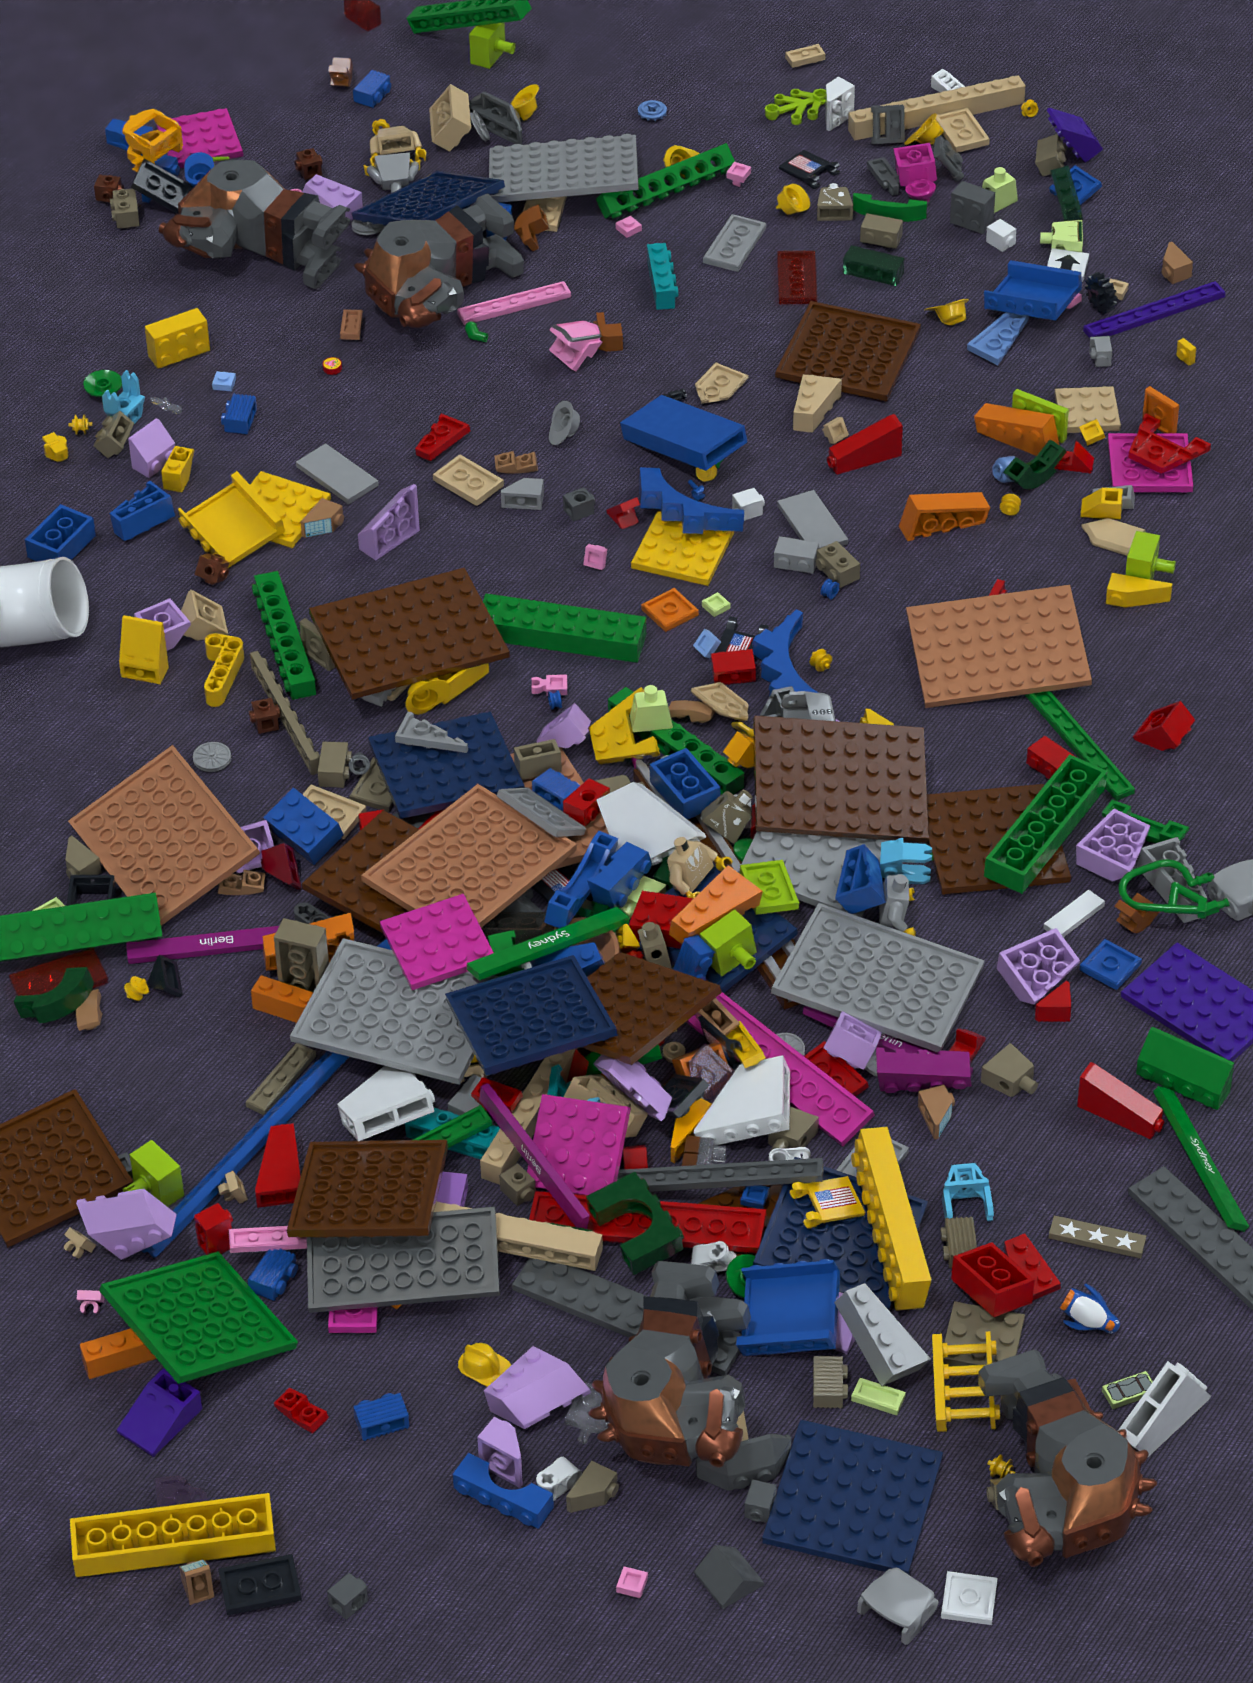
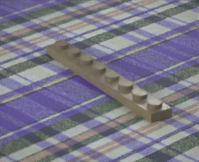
M258 651L250 653L252 670L267 697L272 698L274 706L278 705L280 720L311 775L318 774L320 755L317 751L314 752L311 739L306 738L304 726L302 724L299 725L297 714L295 711H291L288 698L283 697L281 685L276 684L273 671L268 670L266 659L262 658Z

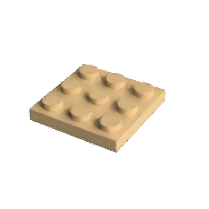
M1114 387L1055 389L1056 404L1069 409L1067 433H1081L1080 426L1096 419L1103 432L1120 431L1121 424Z

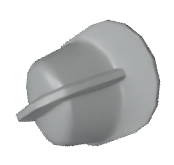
M569 401L560 402L553 411L549 432V441L552 445H558L566 437L574 435L580 425V416L573 409Z

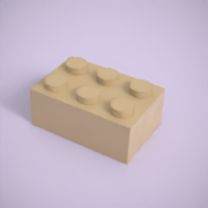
M450 84L429 108L432 142L449 152L471 130L468 93Z

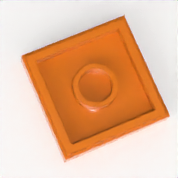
M1149 386L1145 389L1143 417L1147 413L1160 419L1161 425L1158 430L1163 433H1177L1179 404Z
M675 588L641 604V610L665 632L699 615V610Z

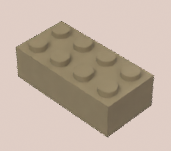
M283 918L274 936L278 981L314 992L329 965L326 928Z

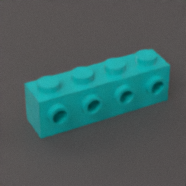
M666 243L647 244V264L656 310L674 309L675 298L678 297V286H674L676 285V276L672 274L674 273L673 262H671V251L667 250Z
M434 1108V1112L405 1123L406 1137L415 1139L460 1115ZM492 1125L448 1148V1150L481 1160L500 1128Z

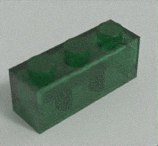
M1069 166L1050 170L1063 220L1083 221L1080 203Z
M851 245L843 258V274L897 286L904 274L905 258Z

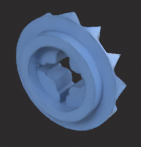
M649 100L638 106V115L641 116V119L656 121V119L661 120L663 116H666L667 107L660 101Z

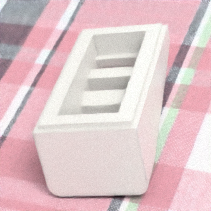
M944 69L935 73L931 78V88L939 92L965 87Z

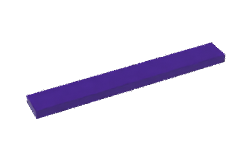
M1214 281L1084 325L1083 331L1089 338L1112 336L1224 298L1225 291Z

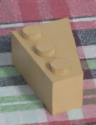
M803 374L794 408L793 430L813 432L824 419L826 412L830 411L833 408L834 402L841 398L842 379Z
M601 1074L574 1077L564 1095L565 1098L586 1101L590 1098L599 1097L600 1103L631 1108L625 1138L637 1136L648 1115L646 1111Z

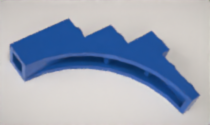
M111 120L105 128L107 144L126 151L128 150L129 144L122 132L127 121ZM143 125L133 133L141 136L153 131V127ZM167 152L155 161V165L174 176L179 175L180 166H178L177 157L168 156ZM141 194L142 202L149 203L152 200Z
M640 467V508L661 509V521H682L683 533L703 534V530L743 532L744 510L722 508L693 500L673 489L663 478L660 468Z
M797 609L791 615H787L784 622L776 626L772 632L765 629L760 635H756L752 642L753 654L762 660L760 666L762 668L761 678L771 683L769 686L770 695L773 690L790 686L793 687L795 692L819 693L800 678L789 657V647L803 624V612Z

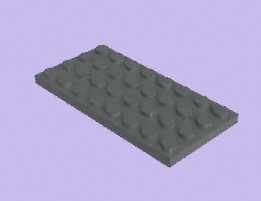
M495 1207L434 1212L429 1236L307 1237L309 1313L500 1296Z

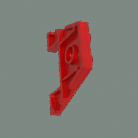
M1146 413L1144 414L1142 424L1139 426L1137 436L1133 440L1128 458L1162 474L1209 452L1211 444L1198 437H1195L1186 447L1169 441L1154 433L1160 427L1161 420Z

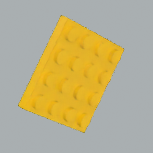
M262 471L250 484L283 521L285 532L271 540V542L293 548L302 537L301 520L321 498L331 500V493Z
M657 511L631 562V568L708 586L734 535V531L703 530V534L683 533L682 521H661V511Z

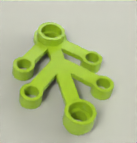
M792 89L790 97L776 94L774 96L775 104L765 106V116L768 120H776L779 114L796 109L795 113L791 115V123L793 125H800L807 105L813 104L812 108L807 111V118L816 120L820 106L826 103V90L816 89L813 93L799 89Z

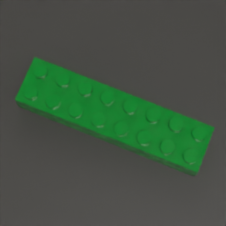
M487 593L483 599L485 607L504 642L507 644L638 663L647 635L646 617Z
M1069 754L986 857L984 877L1023 894L1103 793L1106 787L1108 771Z
M149 893L1 915L0 962L163 938L157 894Z

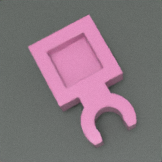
M546 675V679L539 677L531 678L532 694H540L546 691V696H548L549 691L555 693L556 690H559L560 695H567V675Z

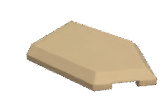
M715 363L695 383L701 404L728 400L749 376Z
M1109 518L1081 525L1084 532L1088 534L1092 545L1128 556L1136 531L1145 532V529Z
M721 682L691 688V693L717 714L740 721L748 720V703Z

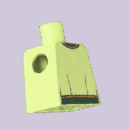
M1082 220L1052 223L1051 232H1040V244H1051V250L1054 248L1082 252Z

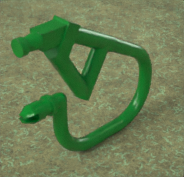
M1170 859L1154 861L1131 870V872L1126 873L1122 877L1118 888L1123 902L1133 909L1140 911L1195 914L1198 918L1205 919L1206 916L1220 912V909L1230 906L1227 898L1221 901L1214 900L1208 902L1207 898L1180 885L1178 882L1171 883L1168 904L1139 903L1132 900L1126 891L1128 882L1138 875L1161 867H1172L1179 870L1189 887L1201 886L1215 878L1213 873L1207 872L1201 876H1195L1193 879L1185 865ZM1178 894L1192 900L1198 906L1177 905Z

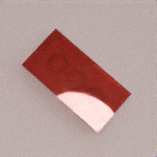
M777 251L779 304H809L810 301L817 302L815 251Z
M94 948L9 975L10 982L17 996L39 995L51 991L62 981L66 968L87 967L94 981L93 988L108 983V977Z

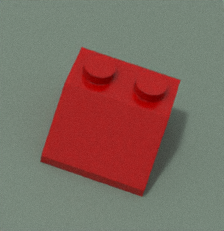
M1179 701L1151 711L1133 738L1138 742L1161 751L1169 748L1175 749L1182 743L1181 739L1183 736L1190 732V727L1195 719L1184 704Z

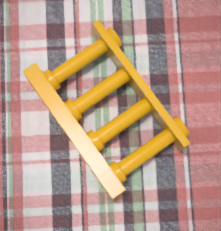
M990 1331L986 1332V1343L947 1345V1343L942 1341V1334H932L937 1432L947 1431V1422H951V1419L990 1417L991 1429H996L995 1420L1000 1419V1406L995 1405L994 1396H989L990 1408L950 1409V1407H946L945 1401L955 1397L985 1396L980 1386L950 1388L949 1385L945 1386V1379H949V1376L978 1375L985 1365L948 1366V1364H944V1358H948V1355L987 1353V1365L991 1364L992 1355H997L996 1340L991 1341Z

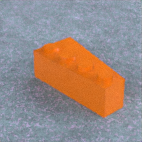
M985 403L974 415L977 433L1035 456L1038 455L1049 440L1059 445L1055 419L1052 414Z
M982 492L909 495L899 528L906 540L912 541L914 537L920 535L924 538L931 536V533L942 531L943 533L950 532L951 529L958 526L960 529L986 522L990 506Z
M728 865L672 919L669 935L681 944L684 938L695 935L700 936L701 932L733 910L743 915L750 908L754 909L759 906L763 891Z
M351 913L310 923L311 925L326 928L329 963L343 938L354 941ZM276 933L262 936L266 971L277 970L274 945Z

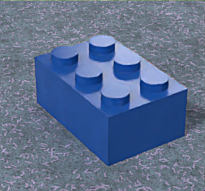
M60 504L25 539L27 558L43 561L66 557L72 560L96 536L93 517Z
M687 748L650 764V783L666 802L687 820L701 814L708 805L720 796V786Z
M292 788L263 817L264 820H267L270 831L294 848L295 851L313 865L344 836L337 821L295 788Z

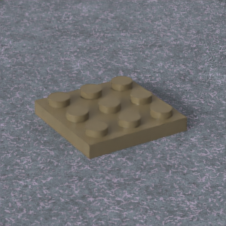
M954 1301L944 1343H947V1345L986 1343V1332L990 1331L991 1341L996 1340L997 1355H992V1363L1015 1356L1018 1352L1025 1314L1007 1312L993 1317L981 1306ZM987 1353L948 1355V1358H944V1364L951 1366L987 1365Z

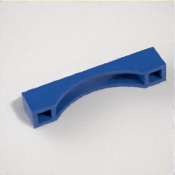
M598 830L571 880L563 889L557 890L548 902L545 923L561 928L571 922L591 892L587 880L591 876L595 878L600 873L599 868L602 865L607 866L612 862L611 856L616 851L618 838Z

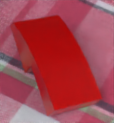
M288 1388L273 1403L287 1418L311 1433H314L329 1418L327 1411L309 1403L306 1395L292 1388Z

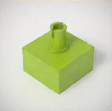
M504 23L475 26L469 34L471 64L490 69L503 52L513 54L516 44L505 41Z
M1136 531L1127 556L1125 575L1153 580L1156 570L1174 574L1176 561L1158 558L1160 535Z
M733 910L700 933V937L715 952L712 957L711 967L721 977L739 964L745 969H750L755 965L756 960L752 955L757 953L752 925L736 910Z
M150 1140L129 1154L134 1182L123 1188V1192L145 1189L167 1207L184 1196L180 1165L153 1140Z

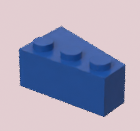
M151 481L146 483L147 487L141 492L137 490L134 493L135 497L129 502L125 500L110 512L113 531L124 541L132 539L134 536L148 531L152 527L164 523L175 516L171 496Z
M626 842L611 856V860H613L607 866L602 865L599 868L600 873L595 878L591 876L587 880L594 902L607 905L611 909L614 907L620 909V907L626 904L630 893L636 890L643 875L649 872L652 865L649 852L629 842Z
M865 844L846 850L835 899L850 914L862 912L886 903L880 862Z
M595 942L566 947L532 960L530 964L532 967L574 955L586 977L599 969L600 966L605 965V961Z

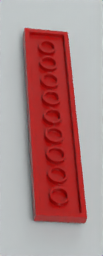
M535 1191L529 1220L576 1227L550 1192ZM574 1194L590 1215L587 1229L602 1234L603 1241L625 1243L644 1233L652 1223L643 1214L626 1213L599 1226L588 1211L587 1195ZM660 1201L662 1210L669 1212L674 1227L678 1226L684 1235L682 1240L683 1247L693 1248L700 1244L704 1245L722 1241L726 1243L729 1251L757 1253L764 1234L767 1217L766 1209Z

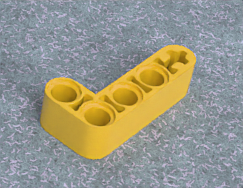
M212 633L205 637V649L207 658L215 661L204 684L206 703L211 707H218L224 703L244 661L243 641L238 637Z

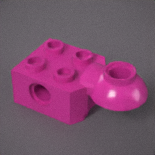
M925 143L894 148L895 166L900 186H906L905 191L913 200L927 201L928 203L930 197L935 192L936 185L934 181L937 180L931 144Z

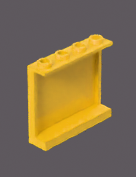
M238 471L231 475L232 484L187 513L181 508L178 509L180 515L178 520L182 527L189 529L193 539L201 542L200 544L206 553L219 554L224 557V560L229 561L228 568L285 532L281 517Z

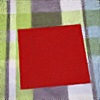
M576 1049L574 1050L567 1082H572L574 1077L586 1076L589 1061Z

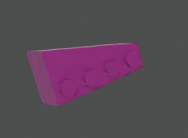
M876 1047L877 1076L880 1091L895 1093L898 1090L917 1092L921 1089H930L945 1085L946 1088L953 1087L955 1089H964L972 1086L969 1052L939 1051L937 1054H933L928 1050L919 1049L916 1053H906L905 1049L895 1048V1052H884V1048Z

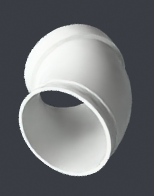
M59 557L31 563L0 566V647L56 641L77 637L84 632L89 617L88 595L82 575L70 559Z

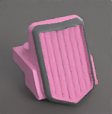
M584 320L555 324L550 328V331L557 336V339L549 351L576 372L587 356L592 358L602 344V341L599 340L601 338L599 326Z

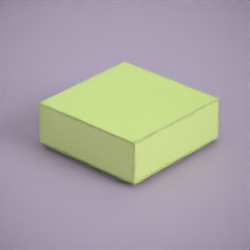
M717 592L702 600V607L713 617H716L730 609V602Z

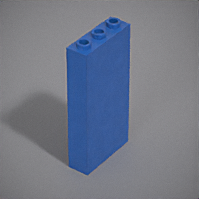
M660 395L620 422L624 440L705 471L747 443L744 425L664 395Z

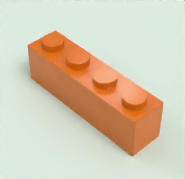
M261 975L251 989L253 1009L297 1023L313 992Z
M131 1328L80 1344L82 1361L89 1379L157 1359Z

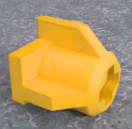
M54 432L42 437V440L45 442L43 446L47 458L57 462L68 458L69 454L65 437L57 436Z

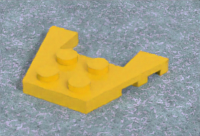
M642 687L589 727L595 758L599 764L621 762L625 758L633 757L635 759H643V756L647 755L652 757L660 756L657 740L654 736L635 744L629 714L634 694L644 692Z

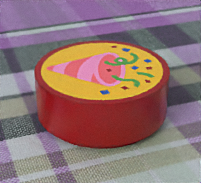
M329 357L322 363L323 371L326 374L335 375L342 371V361L339 358Z

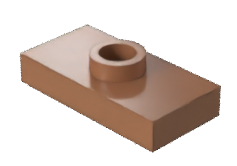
M343 310L340 339L360 340L363 310Z

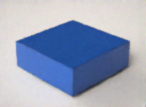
M762 1185L745 1186L740 1199V1205L763 1209L770 1187Z

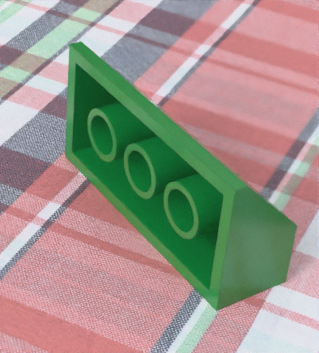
M1151 1027L1138 1057L1136 1074L1165 1088L1174 1090L1185 1097L1196 1100L1205 1106L1219 1110L1231 1091L1234 1062Z

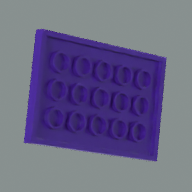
M1178 942L1121 991V998L1194 1045L1233 1062L1253 1044V990Z

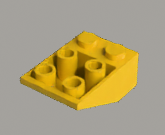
M123 615L119 658L121 677L161 684L169 668L163 622Z

